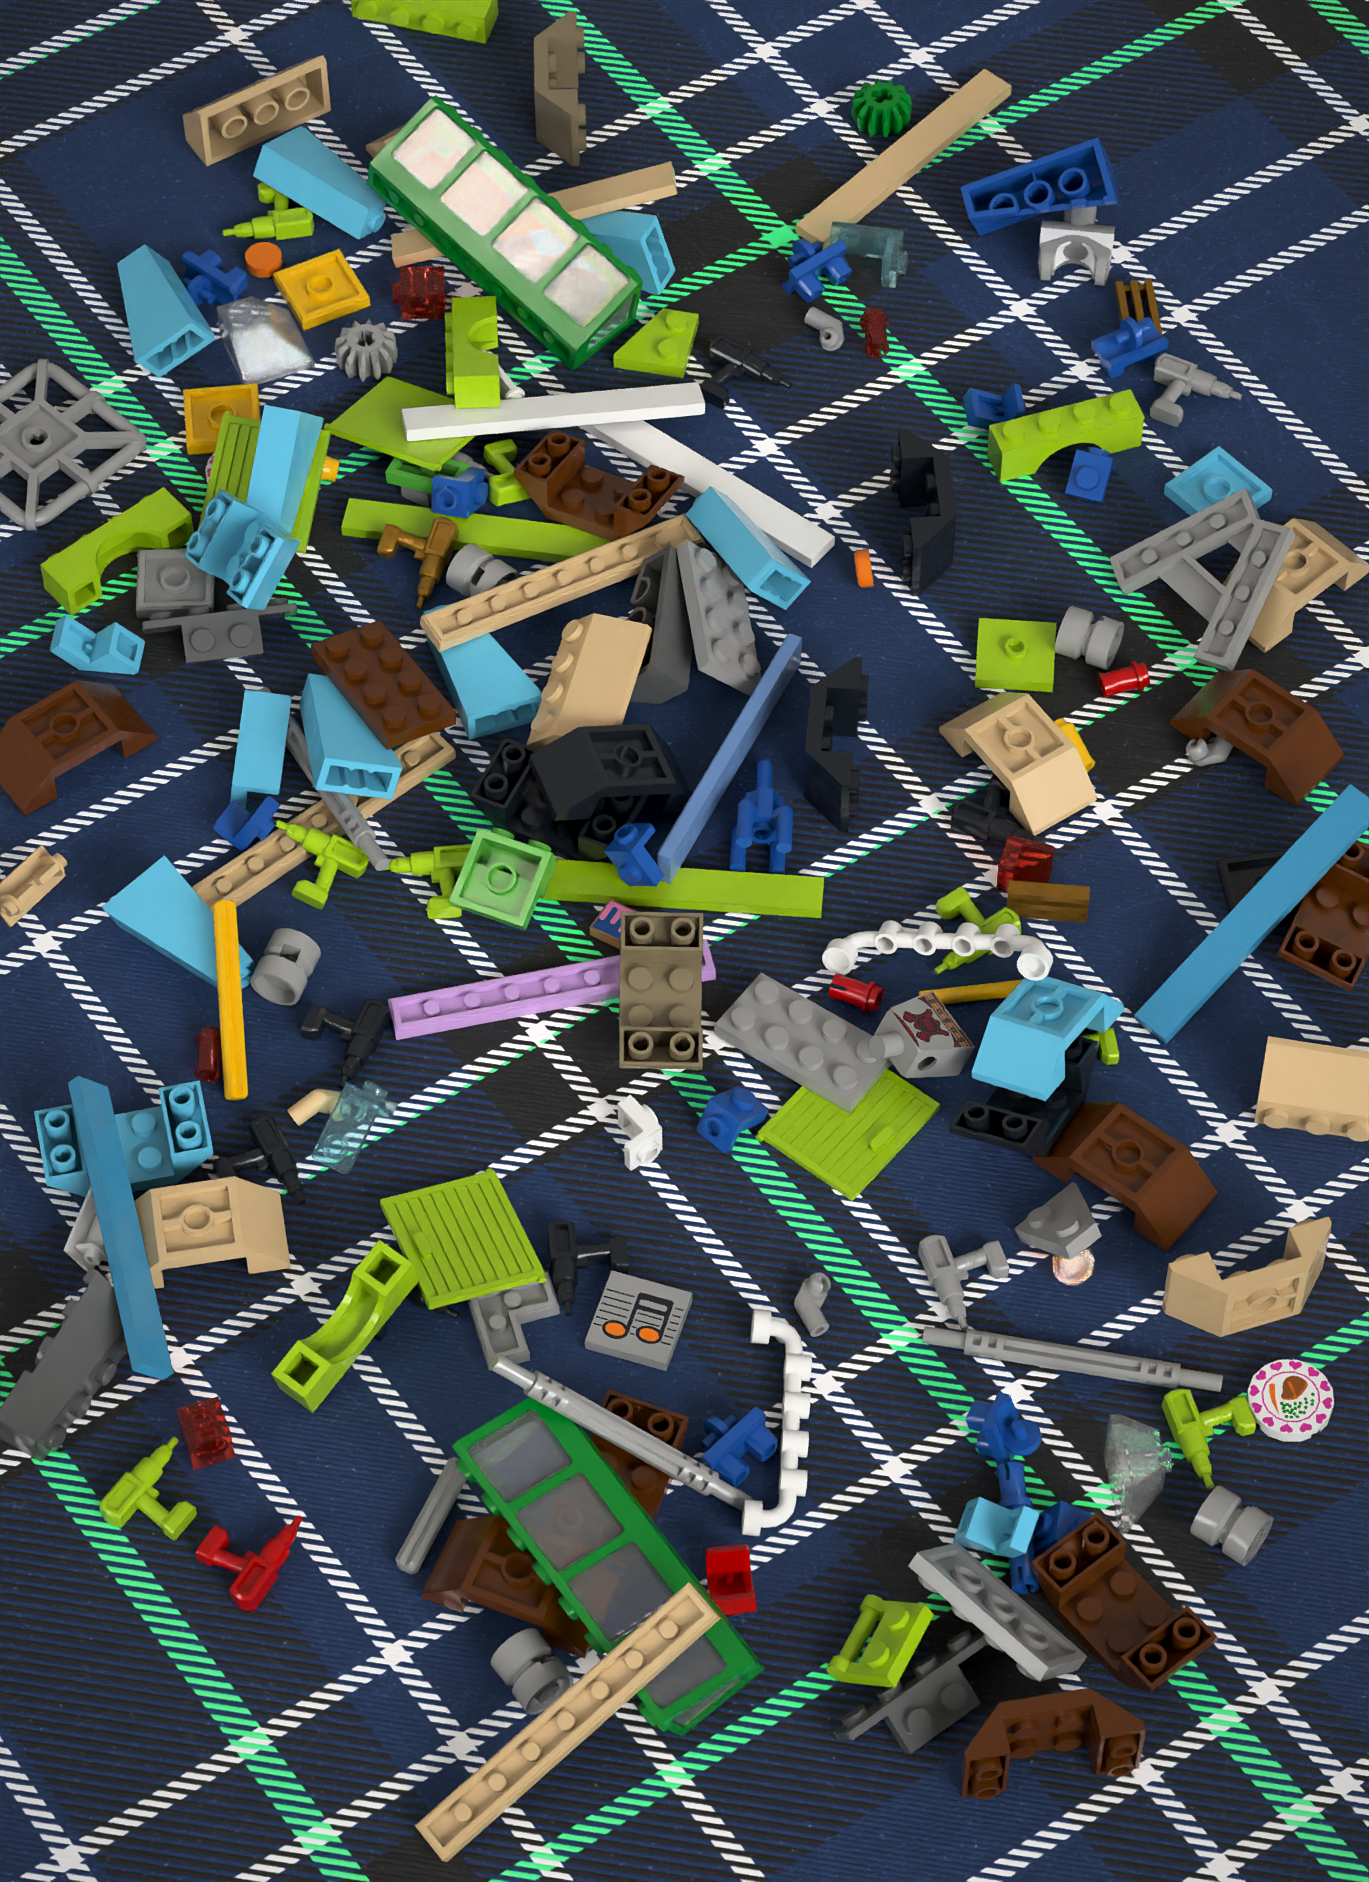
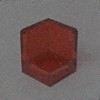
M1008 835L998 865L996 889L1008 892L1009 880L1049 883L1053 871L1055 847Z

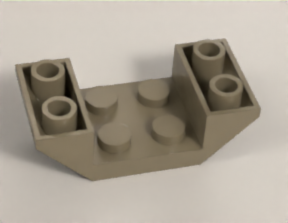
M569 11L534 37L536 140L572 166H580V151H587L586 129H579V126H586L585 104H578V89L559 88H579L578 73H585V52H578V48H584V26H577L576 11Z
M621 911L619 1068L702 1070L703 913Z

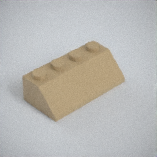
M323 55L307 59L184 114L183 123L186 141L207 167L331 111L326 59Z
M596 613L569 622L562 631V640L557 655L552 661V670L547 685L542 691V700L537 715L531 723L532 730L526 746L540 750L577 727L622 725L653 629L647 624Z
M1268 1036L1254 1123L1266 1124L1276 1129L1286 1127L1305 1130L1314 1135L1330 1134L1349 1137L1359 1142L1368 1141L1369 1052Z

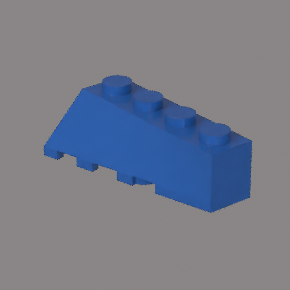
M1099 137L960 187L969 220L980 236L1046 212L1118 204L1116 180L1109 156Z

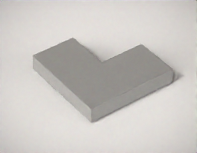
M548 1271L545 1272L547 1278L545 1283L541 1284L537 1281L467 1300L489 1371H492L489 1368L490 1363L497 1354L506 1357L516 1364L530 1361V1353L521 1324L560 1314L559 1304Z

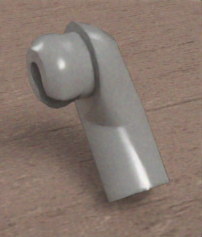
M811 307L805 316V323L820 331L819 340L825 350L834 351L839 349L844 342L842 322L816 307Z
M1217 735L1214 742L1208 744L1203 739L1198 741L1197 739H1192L1186 746L1188 760L1194 765L1205 766L1224 762L1234 746Z
M819 1272L813 1273L804 1280L794 1300L795 1310L812 1337L822 1335L829 1328V1324L820 1309L827 1297L831 1283L825 1274Z

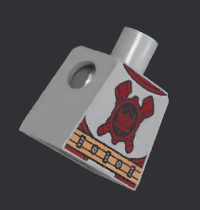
M934 991L927 992L891 1007L886 1012L875 1035L869 1041V1049L872 1056L877 1060L889 1058L898 1072L906 1078L957 1076L962 1071L975 1048Z

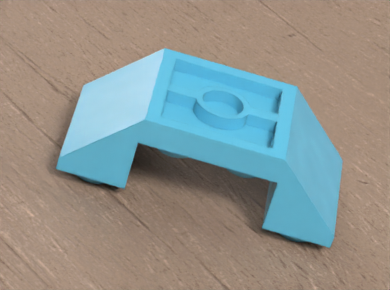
M220 489L216 497L208 503L205 510V518L198 531L191 535L184 556L197 568L223 579L230 586L226 593L241 606L248 609L264 610L301 542L271 517Z
M1048 976L1037 981L1024 978L991 1014L972 1069V1078L1046 1101L1065 1079V1050L1085 1028L1105 1033L1124 1011V1004L1104 993Z
M200 1080L158 1088L162 1106L114 1115L132 1192L177 1184L214 1154ZM73 1104L34 1111L47 1186L86 1197L91 1184Z

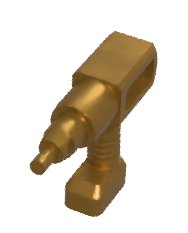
M434 518L427 539L407 533L395 525L386 524L379 542L377 553L381 558L391 559L396 555L398 547L403 546L416 551L414 558L422 561L418 575L420 582L417 588V596L419 597L416 604L417 609H422L425 599H428L432 594L434 585L439 583L445 566L449 564L460 532L457 524L449 518Z

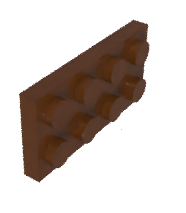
M380 620L311 644V657L386 750L456 724V711Z

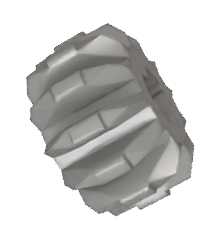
M370 318L366 324L360 325L354 320L352 328L343 327L340 337L336 338L334 345L339 369L345 370L349 378L359 375L362 382L370 376L379 380L381 372L391 373V368L398 358L396 337L393 331H388L384 322L374 326Z

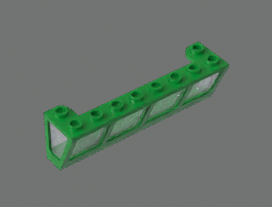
M437 95L430 98L369 163L367 185L489 296H496V302L570 370L576 369L635 323L643 280L634 268L626 266L614 255L612 249L607 244L598 241L588 232V229L580 220L574 219L562 208L556 198L548 196L536 185L534 179L529 174L521 172L510 162V159L503 151L497 150L492 146L479 129L471 127L459 116L452 105L446 104Z
M529 1397L452 1445L460 1457L455 1462L459 1470L471 1483L475 1481L482 1490H485V1493L480 1496L485 1505L496 1517L503 1514L511 1525L506 1530L511 1540L521 1551L527 1548L537 1560L532 1564L533 1569L547 1586H550L552 1583L556 1585L563 1595L558 1599L559 1604L572 1620L575 1621L580 1617L589 1630L584 1634V1637L598 1655L602 1656L605 1652L606 1654L611 1652L688 1582L697 1589L721 1618L637 1693L642 1700L637 1705V1708L651 1726L655 1727L657 1725L664 1733L670 1730L682 1737L766 1669L581 1425Z

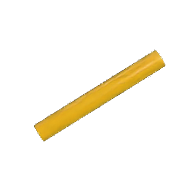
M1022 980L919 991V996L934 991L943 1005L1007 998Z

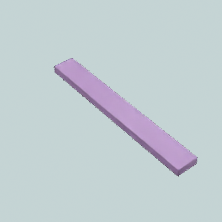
M703 939L702 982L716 979V970L707 939ZM620 955L388 999L396 1040L619 998Z

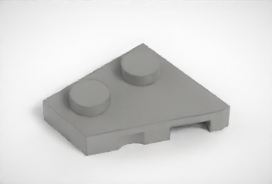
M1074 1182L1069 1184L1042 1207L1031 1211L1027 1219L1014 1228L1020 1242L1068 1260H1073L1102 1236L1077 1184Z

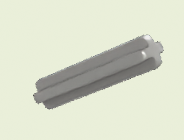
M452 1457L448 1459L396 1557V1566L400 1570L409 1574L418 1572L467 1478L455 1464L458 1458Z

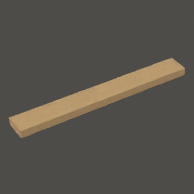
M983 69L796 224V234L811 244L818 241L822 245V251L1009 97L1012 86L988 70Z
M667 162L547 195L556 198L562 208L574 219L582 220L676 195L677 187L672 162ZM517 202L460 218L477 234L485 236ZM524 209L494 242L547 228L528 210ZM416 229L391 235L392 259L396 268L445 256Z
M684 513L422 615L420 625L436 649L442 652L639 574L644 559L669 545L677 548L688 540L703 548L705 540Z
M437 732L409 741L393 751L401 762L402 770L392 800L352 794L347 795L361 812L363 818L367 819L456 758L455 749ZM323 799L286 823L288 825L290 823L299 824L309 830L312 827L331 836L334 834L338 836L345 834V830L340 826L338 820ZM279 828L268 835L263 841H259L192 886V889L212 912L215 901L233 900L237 907L314 854L303 849V844L291 839L285 834L286 831Z
M688 1582L418 1822L415 1827L441 1860L448 1862L721 1618L697 1589Z

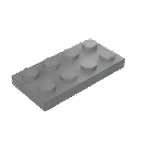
M686 540L676 548L698 670L751 696L761 680V666L757 658L754 642L755 635L751 627L749 605L746 600L743 582L723 559L712 554L709 550Z
M763 973L758 975L714 1025V1035L849 1113L871 1089L886 1068L893 1064L889 1058L877 1060L872 1056L869 1049V1041L872 1035Z
M958 1542L917 1552L908 1565L919 1575L918 1580L926 1589L939 1593L952 1604L951 1610L959 1618L972 1622L984 1633L983 1637L986 1642L997 1650L1005 1651L1017 1662L1018 1670L1026 1677L1038 1680L1039 1682L1078 1670L1087 1658L1086 1654Z

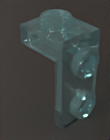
M832 222L830 246L842 240L847 246L846 254L881 258V286L896 288L898 275L906 273L908 252H903L904 231L853 223Z
M366 1080L364 1086L346 1082L315 1146L312 1158L342 1174H349L376 1117L392 1118L398 1103L386 1098L388 1090L373 1082Z

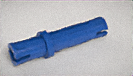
M1008 1462L1009 1472L1006 1471L1004 1463L997 1466L996 1473L998 1475L1001 1501H999L998 1505L1009 1510L1022 1506L1033 1509L1032 1500L1030 1501V1498L1027 1497L1024 1464ZM1031 1537L1025 1554L1015 1558L1008 1557L1012 1582L1011 1590L1017 1594H1028L1027 1584H1030L1031 1592H1035L1040 1588V1584L1030 1567L1031 1562L1035 1559L1033 1538Z

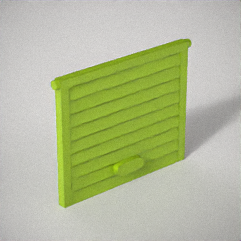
M389 376L383 379L331 424L326 423L324 430H329L332 435L433 471H440L446 461L476 436L407 441L402 423V409L455 404V399Z
M224 412L199 527L205 518V510L208 503L216 497L220 489L246 503L261 420L231 416L232 413ZM321 429L291 533L301 542L296 550L297 553L306 554L331 436L329 430Z
M886 1068L880 1078L850 1113L802 1086L758 1131L755 1138L759 1142L766 1141L853 1201L940 1109V1104Z
M492 1168L486 1169L485 1173L380 1199L382 1211L404 1257L413 1263L420 1280L417 1285L429 1310L537 1281L541 1284L547 1281L543 1267L495 1170Z

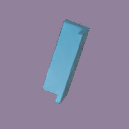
M245 690L230 803L236 801L246 809L248 792L271 795L279 794L291 696Z

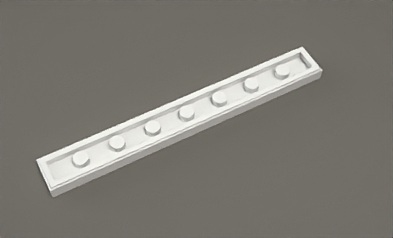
M694 382L500 400L501 407L455 409V404L402 409V423L407 441L703 415L705 414V401L699 383Z
M643 420L579 426L646 468L652 464L683 475L684 483L680 489L695 498L705 492L710 486L726 494L780 550L810 568L835 545V536Z

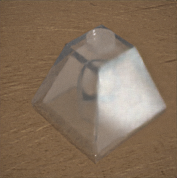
M252 296L216 307L220 338L243 384H261L315 366V362L289 310Z
M1112 1414L1109 1417L1104 1460L1119 1534L1130 1531L1163 1490L1165 1474L1172 1471V1459L1169 1446H1162L1159 1430L1123 1415Z

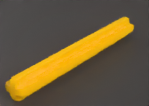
M219 900L215 901L213 905L224 1097L227 1100L234 1101L243 1100L248 1095L237 912L235 901Z

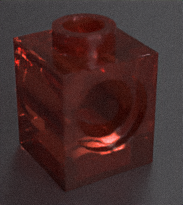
M444 266L400 267V282H393V303L400 304L401 319H445L446 282Z
M218 1396L176 1409L181 1435L193 1470L235 1457L231 1432Z

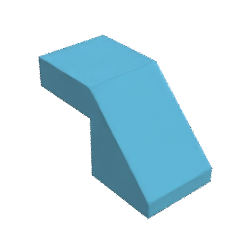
M65 615L56 621L50 652L79 670L134 675L139 672L145 641L116 622L96 634L68 615Z
M975 1498L966 1504L953 1543L958 1542L964 1547L1015 1558L1026 1553L1040 1512L1027 1506L1009 1510L984 1498Z

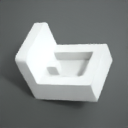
M629 1095L617 1104L618 1126L631 1139L624 1145L625 1166L632 1171L641 1164H649L659 1155L662 1150V1127L658 1124L657 1117L650 1107L645 1104L641 1106Z

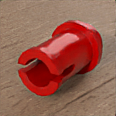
M1131 661L1128 667L1098 674V683L1103 697L1108 698L1109 696L1137 689L1139 692L1143 691L1144 686L1150 685V678L1144 662L1137 664L1136 661Z
M836 973L831 983L846 987L847 990L844 991L830 987L829 998L859 1006L864 1013H868L870 1010L876 1012L879 1009L884 989L878 987L877 982L871 981L868 984L843 976L840 973Z

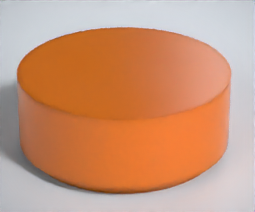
M259 242L253 244L245 253L246 268L253 276L260 278L271 277L273 273L280 271L282 268L281 250L273 243Z
M869 548L855 550L854 560L858 586L861 588L874 587Z

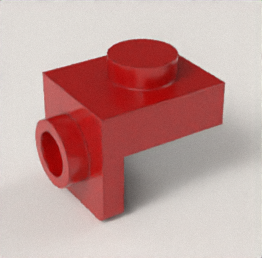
M741 1544L707 1548L705 1550L708 1593L722 1612L729 1616L757 1612L749 1546Z

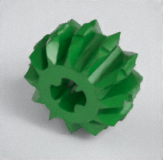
M877 78L874 84L864 82L861 89L855 90L853 105L851 106V116L853 117V122L857 123L859 131L868 130L871 137L876 134H882L886 139L889 132L899 135L902 127L908 126L912 110V100H910V95L906 94L904 85L895 86L892 79L887 83H881Z

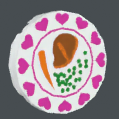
M1277 1360L1264 1365L1253 1376L1246 1396L1255 1422L1260 1425V1430L1267 1436L1284 1442H1301L1311 1438L1312 1434L1317 1433L1319 1430L1321 1432L1327 1426L1334 1406L1333 1389L1326 1376L1313 1365L1299 1360Z

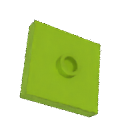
M979 618L975 688L1053 692L1056 623Z

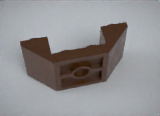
M553 429L514 470L515 479L548 519L609 541L620 539L647 525L684 483L683 475L652 464L636 482L585 465V441Z
M1254 669L1217 673L1170 720V726L1190 739H1197V741L1203 739L1206 741L1215 733L1266 766L1265 787L1295 807L1344 758L1342 749L1315 708Z
M76 680L9 718L0 732V788L23 816H26L58 797L54 778L112 745L125 759L155 742L157 735L114 685Z
M1359 840L1355 841L1305 895L1277 953V956L1349 992L1353 990L1369 953V845Z
M1084 1102V1105L1048 1157L1034 1155L1032 1160L1065 1184L1077 1172L1135 1211L1133 1230L1167 1253L1218 1196L1217 1190L1186 1146L1120 1102Z
M608 1389L601 1407L681 1452L689 1424V1417ZM592 1432L594 1444L654 1521L673 1477ZM578 1474L566 1499L557 1498L542 1532L574 1543L590 1554L622 1534L624 1527L583 1474ZM631 1542L603 1561L623 1568L641 1550L636 1543Z
M1096 1512L1034 1559L1030 1567L1057 1618L1117 1681L1151 1693L1215 1643L1218 1636L1188 1605L1176 1613L1125 1560L1127 1542Z
M491 1515L457 1520L421 1593L422 1598L463 1613L468 1600L521 1619L542 1627L543 1638L550 1646L585 1659L591 1647L584 1637V1634L589 1631L580 1617L575 1621L572 1620L561 1607L558 1599L563 1596L554 1583L547 1586L535 1572L532 1564L537 1560L527 1548L521 1551L506 1532L511 1525L506 1518ZM531 1528L562 1571L589 1555L574 1543ZM597 1563L570 1580V1582L602 1623L618 1589L619 1579L600 1563Z
M1090 1688L1000 1702L964 1751L960 1785L961 1797L974 1796L975 1799L984 1800L993 1798L1000 1792L1006 1791L1010 1756L1014 1759H1024L1034 1755L1037 1751L1054 1748L1061 1752L1070 1751L1084 1743H1087L1095 1776L1108 1774L1110 1777H1120L1127 1775L1134 1769H1139L1146 1732L1144 1721Z

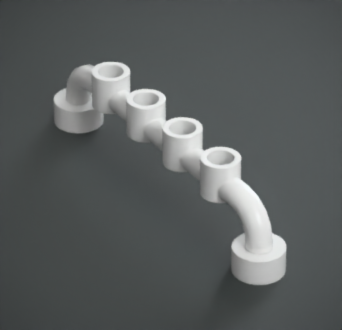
M889 920L882 924L879 931L857 932L844 939L832 940L822 956L823 964L829 971L835 974H847L852 970L858 958L857 949L863 947H876L878 951L884 954H892L897 948H914L922 955H931L936 949H953L960 956H970L975 950H987L1003 958L1011 956L1014 951H1022L1017 961L1018 971L1025 978L1034 981L1044 979L1053 964V956L1041 940L1033 936L1020 935L1018 928L1012 924L1000 925L995 934H981L978 926L968 922L961 924L956 933H943L938 924L930 921L922 923L917 932H904L903 927L898 922Z
M753 1309L751 1343L768 1344L770 1336L780 1338L786 1347L783 1370L784 1393L780 1441L781 1463L778 1484L779 1502L771 1510H762V1501L744 1499L741 1535L759 1536L761 1528L776 1527L786 1522L794 1512L797 1496L805 1497L807 1488V1470H798V1457L807 1458L809 1432L799 1431L800 1419L809 1418L810 1393H801V1381H810L812 1356L803 1355L801 1337L795 1328L784 1321L771 1319V1310Z

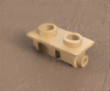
M40 845L0 882V916L9 927H12L66 876L64 867L67 865V861L62 855L56 853L51 856L45 847Z

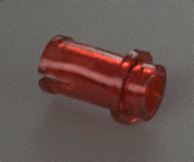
M879 308L866 310L860 319V327L864 330L865 352L868 356L874 358L882 357L880 346H882L884 355L889 352L886 331L889 325V318Z
M204 1027L195 1037L198 1054L194 1076L197 1079L201 1077V1081L215 1082L221 1077L220 1028Z

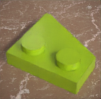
M663 308L614 354V368L684 378L699 325V314Z

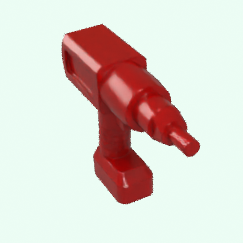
M297 1515L291 1524L284 1526L275 1538H270L265 1543L258 1555L248 1550L243 1557L226 1551L229 1546L227 1531L215 1525L196 1551L197 1560L207 1566L215 1565L239 1574L229 1588L231 1599L240 1609L255 1611L278 1579L277 1572L290 1554L289 1548L296 1538L297 1528L303 1521V1518Z

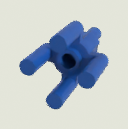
M764 760L757 764L756 790L746 793L744 799L738 804L737 827L731 832L730 871L745 872L746 848L750 847L752 841L757 843H767L770 846L769 874L785 875L786 853L792 850L793 809L789 805H783V798L778 796L774 789H772L773 765L769 761Z

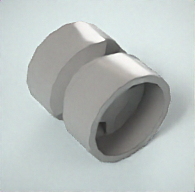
M470 543L464 546L451 561L446 574V583L463 596L471 597L519 578V573L500 559L494 560L492 554L483 548Z
M1071 605L1060 625L1055 643V653L1075 660L1083 655L1087 664L1108 670L1118 652L1124 632V623L1106 616L1096 620L1094 619L1093 612Z
M289 928L275 930L264 950V957L260 959L250 978L252 987L259 995L273 1003L288 1006L296 1004L306 987L307 977L312 974L321 956L319 946L309 936L300 931Z
M1218 1485L1199 1509L1192 1523L1190 1533L1210 1546L1222 1543V1553L1245 1566L1253 1559L1271 1529L1274 1518L1254 1506L1242 1508L1241 1497Z
M535 1628L525 1629L507 1639L496 1650L490 1661L491 1666L505 1685L513 1686L512 1693L526 1713L530 1715L543 1712L565 1693L574 1682L572 1674L558 1657H551L552 1648Z

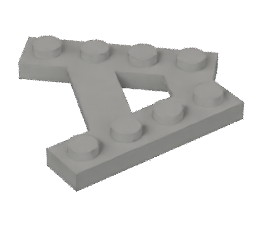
M1244 488L1109 559L1120 589L1126 595L1158 578L1167 583L1209 622L1193 657L1199 663L1224 671H1233L1296 534L1289 527L1261 520L1251 494ZM1229 543L1241 555L1226 587H1224L1195 559Z

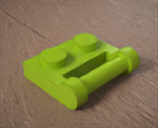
M868 1594L860 1605L862 1613L838 1656L832 1657L826 1671L831 1677L844 1683L895 1688L934 1614L925 1604L885 1601L878 1596ZM880 1621L868 1646L864 1650L861 1659L858 1663L855 1662L862 1648L864 1647L869 1635L871 1634L876 1622Z

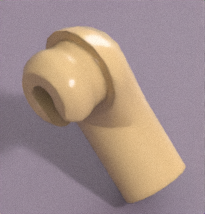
M315 1089L287 1109L296 1124L300 1126L318 1112L330 1114L336 1121L345 1120L351 1114L352 1107L348 1103V1097L341 1091Z

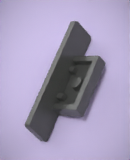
M288 598L270 599L264 610L248 609L236 603L227 605V611L211 613V608L209 607L188 610V616L173 618L172 612L155 613L149 615L150 621L142 622V629L144 634L182 630L187 665L263 656L259 620L297 616V604H288Z
M967 1630L956 1635L946 1644L949 1650L937 1658L931 1655L914 1665L911 1669L914 1675L902 1683L898 1681L895 1688L883 1687L876 1694L879 1699L869 1707L865 1708L864 1705H861L845 1714L841 1718L843 1725L833 1732L837 1740L852 1741L884 1719L905 1754H912L980 1705L981 1702L958 1665L988 1644L983 1637L984 1633L971 1634Z

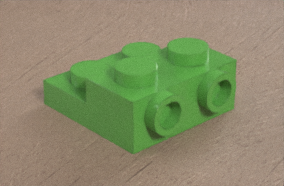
M492 827L491 832L478 828L449 903L454 907L526 931L539 897L544 898L558 861L551 852V847L544 843L529 840L528 844L514 840L515 836L503 829Z

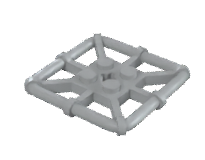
M38 359V363L24 368L0 386V422H2L0 424V479L14 470L28 481L26 510H22L0 492V511L13 522L26 527L27 531H37V527L53 520L86 494L88 496L94 494L99 490L98 485L146 449V436L134 424L108 405L102 394L96 390H89L63 368L49 363L48 359ZM49 378L53 379L79 401L60 413L46 401ZM36 379L35 400L15 414L2 404ZM89 413L97 414L118 432H84L75 423ZM32 439L37 441L45 439L44 443L39 445H31L30 441ZM86 449H121L90 473L72 460ZM60 469L77 482L38 511L40 483Z

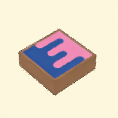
M609 899L591 924L590 936L620 949L621 911H638L613 899Z

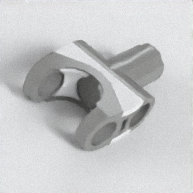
M1097 206L1064 210L1063 221L1042 220L1038 255L1040 280L1050 281L1051 276H1054L1055 271L1060 266L1075 263L1083 265L1091 272L1092 279L1095 280L1094 285H1106L1111 269L1115 226L1095 224Z

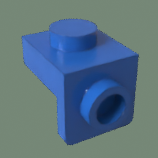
M1012 383L1003 396L974 388H969L963 396L969 426L989 431V425L1020 418L1025 414L1026 404L1023 400L1021 386Z
M1087 447L1086 452L1076 449L1065 495L1103 505L1111 472H1114L1116 465L1114 459L1108 457L1109 452L1096 447Z
M470 467L457 478L436 475L432 479V512L465 519L472 515L487 500L488 484L484 482L485 469Z
M268 795L254 813L251 814L239 803L232 801L213 824L212 828L243 852L255 837L261 841L266 838L277 823L272 819V816L281 805Z
M628 823L623 825L615 832L613 841L604 851L617 868L619 877L629 886L656 887L665 876L644 847L656 831L651 823Z
M738 1085L709 1099L696 1130L722 1152L727 1153L733 1149L740 1132L764 1122L769 1108L759 1102L752 1092Z
M1059 1501L1045 1511L1040 1512L1032 1534L1034 1536V1554L1040 1556L1094 1514L1064 1501Z

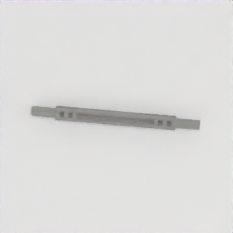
M266 687L261 688L259 690V692L272 693L270 689ZM290 712L285 746L314 786L305 733ZM317 790L354 846L363 850L377 871L385 870L389 866L390 861L375 841V832L369 826L366 819L363 818V815L349 796L345 793Z
M925 1326L923 1331L922 1343L962 1349L966 1355L1177 1389V1386L1180 1385L1221 1392L1223 1375L1180 1368L1181 1364L973 1329H967V1333Z
M500 1354L495 1355L489 1367L490 1370L524 1388L525 1395L704 1496L712 1494L740 1511H743L744 1499L752 1500L751 1496L719 1479L718 1472L537 1370L532 1373Z

